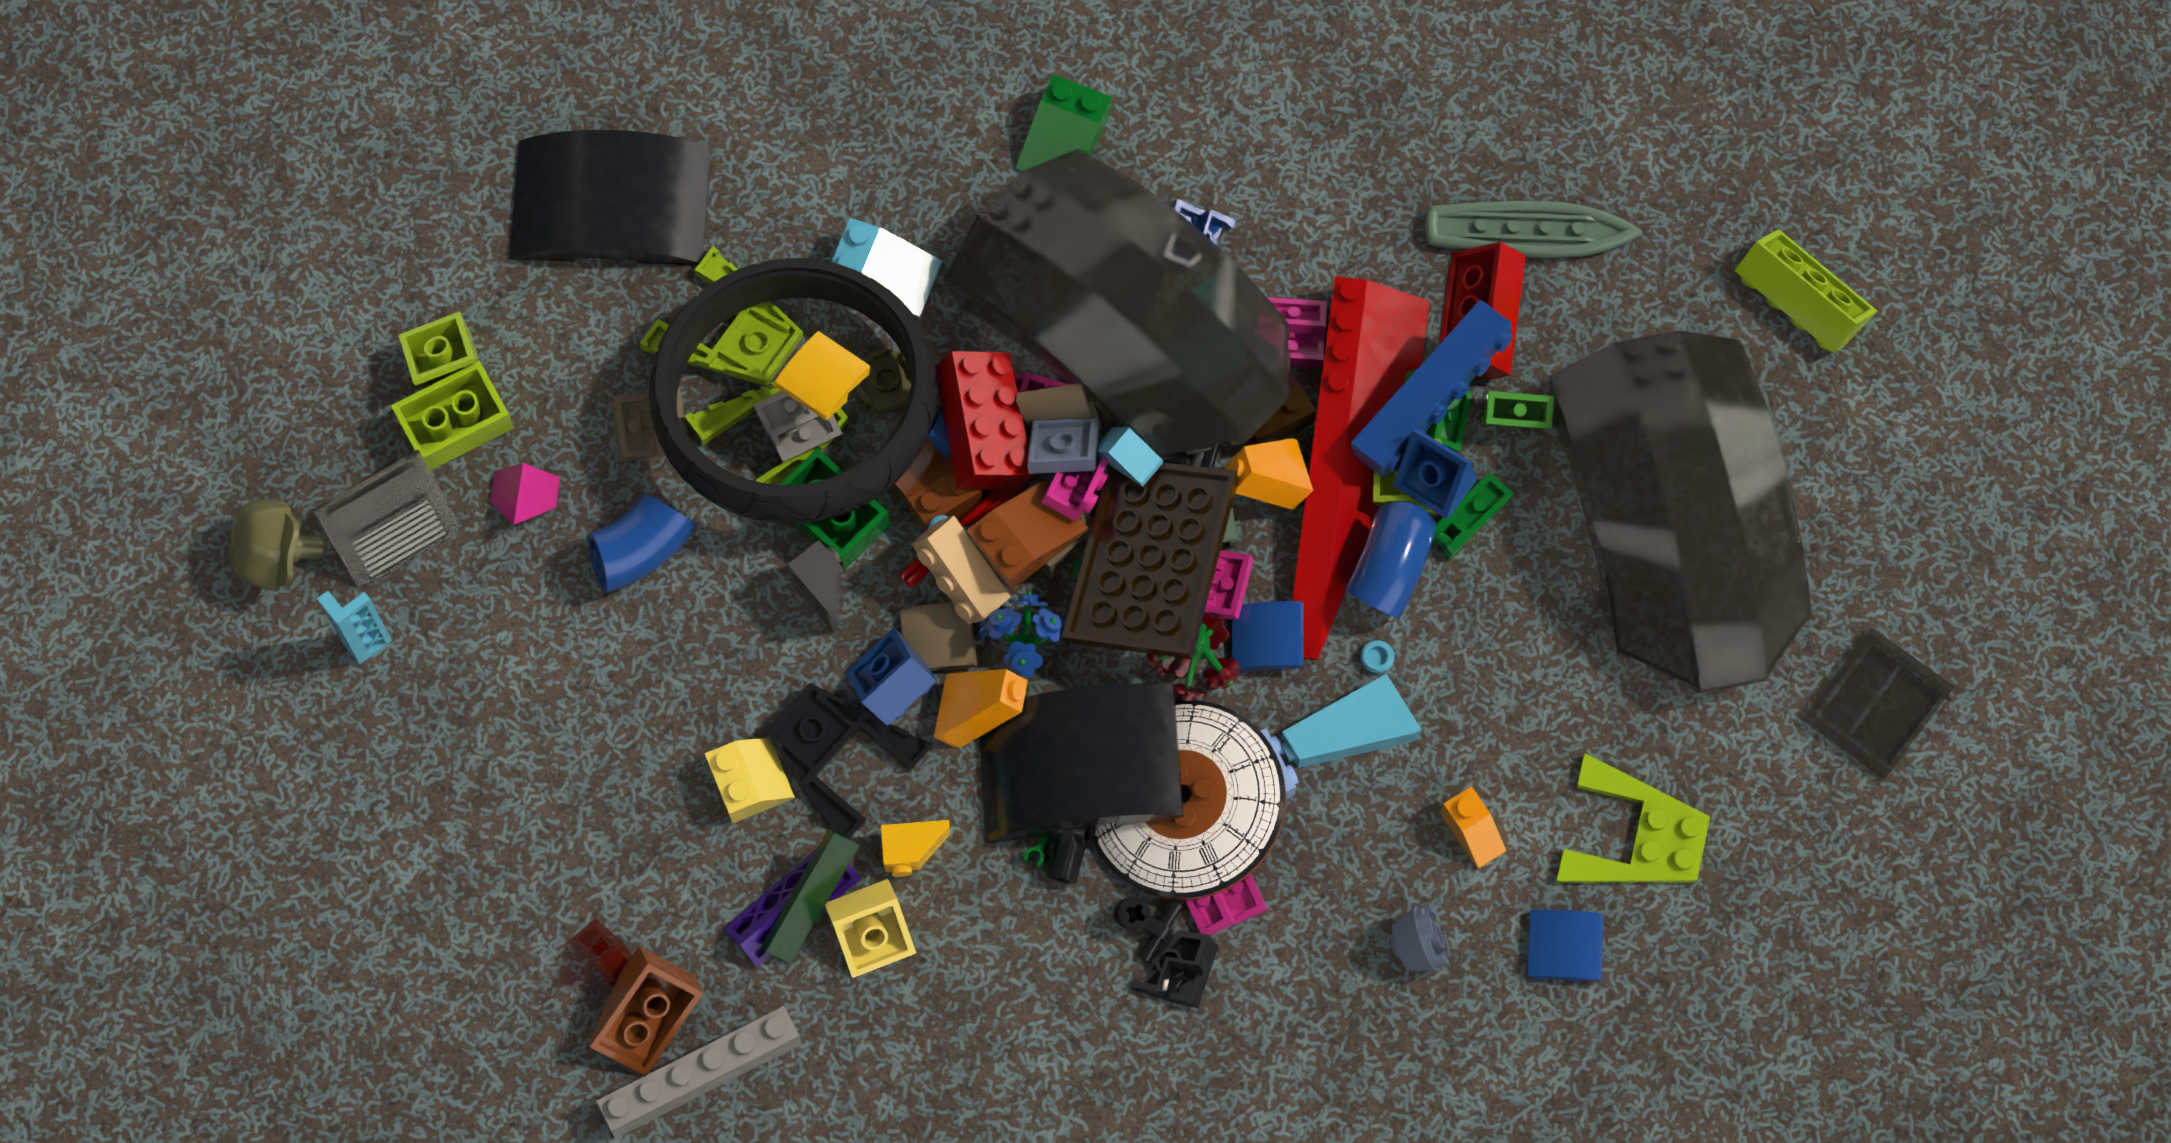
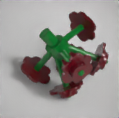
M1204 612L1192 659L1146 653V664L1150 665L1152 671L1158 669L1162 678L1165 677L1164 672L1173 673L1178 679L1187 675L1185 684H1172L1176 697L1184 702L1195 701L1196 696L1206 697L1207 694L1202 689L1192 687L1197 660L1206 659L1210 663L1211 668L1207 669L1204 675L1207 678V686L1212 690H1216L1219 687L1226 689L1232 686L1238 678L1237 675L1240 673V664L1231 657L1227 660L1225 658H1216L1210 650L1218 649L1220 643L1225 642L1229 638V631L1223 627L1224 620L1221 617L1217 616L1214 618L1207 612Z

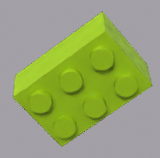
M480 361L391 405L396 419L425 473L514 429L509 413Z

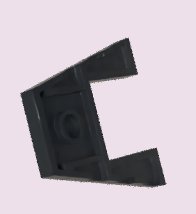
M809 683L765 731V736L829 828L851 839L866 822V819L817 777L860 729L910 772L933 748V744L911 735L910 732L891 724L887 726L876 715L866 710L863 711L849 704L848 701Z

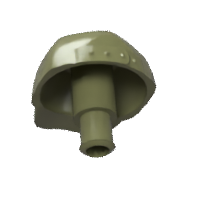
M277 498L255 500L241 506L231 526L228 538L230 565L233 573L246 583L264 590L276 592L282 586L291 585L293 580V563H297L299 559L321 561L326 553V542L322 535H301L299 522L291 514L290 506L286 502Z

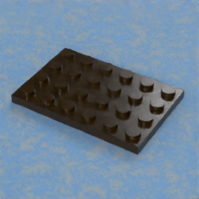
M1163 462L1142 487L1108 465L1106 473L1109 475L1102 487L1062 639L1065 643L1192 659L1239 481L1237 471Z

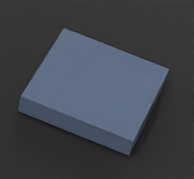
M1098 418L1032 421L1027 464L1029 474L1095 471L1099 435Z

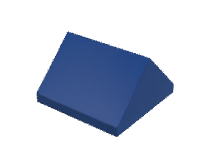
M1415 429L1410 437L1393 486L1447 519L1475 484L1477 478L1471 461L1420 430Z

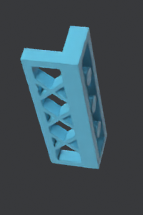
M329 591L317 598L340 641L359 664L392 641L371 599L365 592L343 608Z

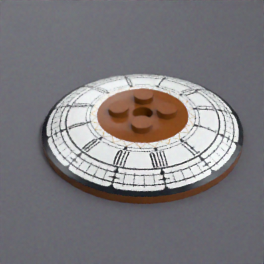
M1180 700L1175 701L1181 787L1191 790L1190 799L1183 804L1184 817L1117 826L1115 823L1096 825L1093 844L1107 866L1132 887L1160 898L1192 900L1228 890L1247 878L1265 860L1280 834L1284 821L1286 784L1281 764L1274 749L1253 723L1244 716L1222 705L1198 700L1186 702Z

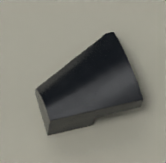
M1178 930L1169 940L1167 948L1151 960L1154 967L1144 983L1135 978L1130 987L1132 990L1175 1004L1198 1008L1218 950V945L1210 935Z

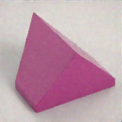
M525 463L497 470L494 472L490 503L515 525L549 510L556 509L560 477Z

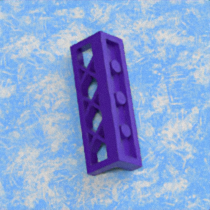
M816 850L723 928L728 937L741 948L754 966L758 967L771 956V954L761 948V945L794 890L792 886L800 880ZM850 863L827 902L839 898L860 880V877ZM777 902L771 909L766 910L770 904ZM747 924H751V926L740 935L737 933Z

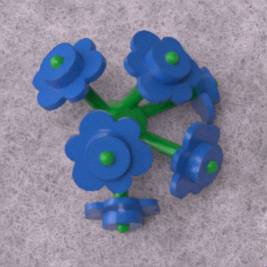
M1027 591L1025 594H1018V600H1009V603L1024 605L1022 634L1015 636L1013 633L1014 626L1018 625L1021 621V615L1015 612L1012 607L1005 609L1000 607L994 610L985 620L980 621L978 625L980 628L978 632L979 639L983 640L986 636H990L992 639L1002 637L1011 644L1009 647L1010 653L1004 655V663L1009 665V671L1020 677L1024 675L1026 678L1032 677L1035 672L1034 669L1040 668L1043 663V658L1039 653H1036V648L1047 641L1056 643L1059 638H1062L1067 619L1066 617L1061 618L1055 612L1051 613L1049 610L1042 608L1031 619L1032 623L1036 626L1034 629L1036 637L1034 638L1032 635H1029L1031 605L1048 606V602L1038 601L1039 595L1032 594L1030 591ZM1065 643L1068 647L1073 646L1072 643Z

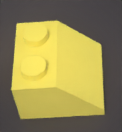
M767 738L738 740L705 753L708 766L732 824L795 799L778 755Z
M888 879L826 903V911L852 978L916 954L898 899Z

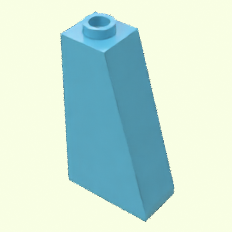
M1385 674L1282 731L1281 746L1285 759L1288 762L1294 761L1296 766L1301 768L1414 742L1419 739L1422 729L1388 675Z

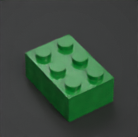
M816 448L779 485L808 484L826 480L844 472ZM873 499L865 505H860L859 508L833 518L792 524L813 543L820 540L826 548L832 546L842 560L839 564L845 570L890 526L889 512Z

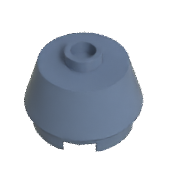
M1431 905L1422 908L1415 906L1392 924V949L1396 958L1401 959L1407 971L1438 972L1439 967L1450 964L1447 958L1451 956L1445 931L1441 932L1437 922L1432 920L1438 915Z

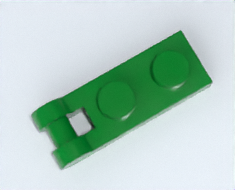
M1489 472L1463 498L1449 518L1443 517L1436 524L1432 544L1437 543L1444 549L1443 554L1451 560L1513 499L1514 493ZM1450 527L1458 533L1453 540L1445 533Z

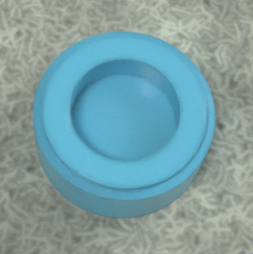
M1371 641L1362 649L1361 664L1371 674H1384L1393 665L1394 651L1384 641Z

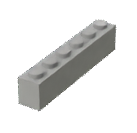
M782 1006L596 1100L616 1139L802 1044L801 1039L785 1006Z

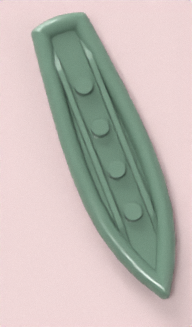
M1492 201L1432 205L1427 210L1424 224L1427 242L1431 246L1467 250L1501 241L1526 257L1569 258L1592 255L1622 246L1642 235L1640 228L1606 211L1585 205L1555 201Z

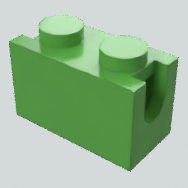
M1483 391L1482 400H1485L1484 415L1481 416L1480 424L1534 429L1552 428L1554 396ZM1541 405L1544 406L1542 421H1540Z

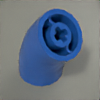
M643 492L634 506L620 519L600 530L588 533L590 559L597 582L603 593L626 587L659 568L687 541L698 524Z
M1396 501L1379 507L1374 515L1363 551L1345 586V590L1370 606L1400 619L1416 588L1432 546L1436 523L1431 514L1422 507L1409 502Z

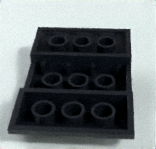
M626 130L564 131L520 140L509 259L574 262V258L638 260L639 264L699 265L704 258L711 146L679 137Z
M1172 684L1100 685L1027 696L1024 698L1020 714L979 737L986 843L1052 835V831L1115 823L1117 826L1184 817L1175 694Z

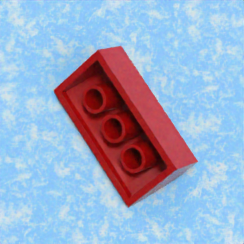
M1501 241L1451 253L1439 345L1480 299L1511 322V343L1503 352L1498 351L1490 359L1491 364L1483 375H1476L1474 378L1491 380L1511 375L1526 256Z

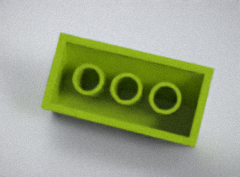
M1779 229L1756 241L1734 270L1741 276V281L1746 286L1757 289L1765 296V300L1770 306L1786 313L1794 326L1801 330H1806L1815 338L1818 346L1832 353L1842 349L1877 313L1874 307Z

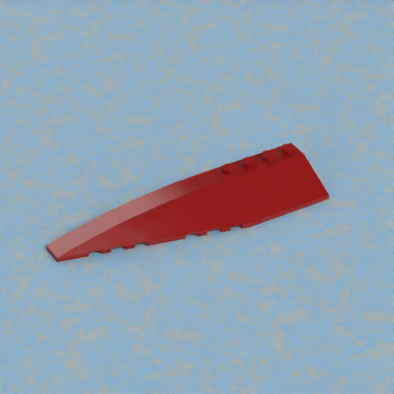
M1335 276L1309 468V479L1313 491L1305 498L1292 601L1304 603L1303 659L1310 660L1319 659L1345 595V586L1359 560L1374 515L1380 507L1373 503L1374 471L1353 455L1351 442L1403 386L1406 372L1417 370L1422 365L1430 303L1428 300L1369 280Z

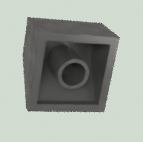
M818 540L787 565L794 588L834 633L839 627L844 586L842 573L844 570L839 564L842 560L832 546L826 548Z

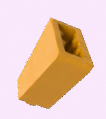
M1293 438L1244 446L1224 466L1225 470L1237 471L1239 481L1236 494L1294 510L1313 491L1298 441Z
M1007 669L946 674L934 738L952 747L961 748L1020 714L1023 708L1028 680Z

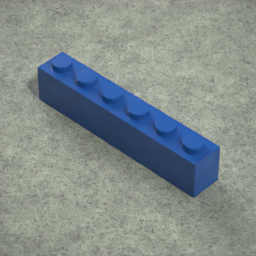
M1480 299L1351 442L1353 455L1382 478L1390 471L1395 472L1401 465L1413 430L1418 429L1426 434V431L1433 423L1438 424L1447 414V407L1455 399L1460 400L1466 394L1470 386L1469 383L1476 375L1481 376L1486 372L1491 364L1490 359L1498 351L1503 352L1512 341L1511 322Z

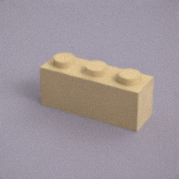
M955 516L937 521L911 543L917 552L920 562L928 567L935 577L939 589L947 594L954 604L958 616L965 620L968 625L985 620L994 610L998 609L1011 597Z

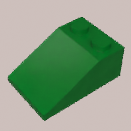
M1053 74L1039 103L1015 170L1075 192L1112 113V96Z

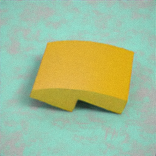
M818 331L789 361L775 380L774 386L827 421L847 402L848 393L869 375L870 365Z

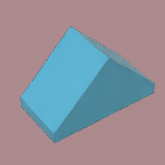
M1112 427L1097 446L1098 458L1102 459L1104 457L1108 459L1107 464L1142 487L1163 464V460L1129 427Z

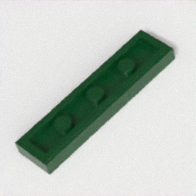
M828 829L761 945L765 952L792 964L860 845Z

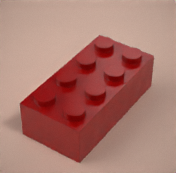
M951 351L936 365L939 395L956 487L962 490H1016L1033 474L1028 472L1029 449L1022 414L1016 402L1018 392L1010 352Z

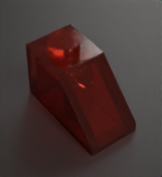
M596 918L570 939V942L592 967L614 988L619 974L632 957V954L622 941Z

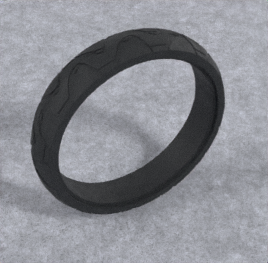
M785 258L760 262L761 264L755 263L740 268L716 280L698 293V296L693 297L678 312L659 343V350L654 356L650 375L649 407L650 414L652 415L653 429L662 450L681 478L691 485L697 493L715 505L743 517L773 523H806L833 518L859 508L860 505L869 503L888 490L911 467L914 458H917L920 454L933 423L937 405L936 395L938 394L937 368L932 349L921 325L905 303L890 289L877 280L840 264L808 258ZM814 298L839 303L864 314L887 332L897 344L906 360L911 375V389L904 414L892 435L879 450L856 467L835 477L808 484L775 485L735 475L707 458L691 441L680 423L676 407L677 392L684 368L699 343L720 323L734 314L754 305L772 300Z

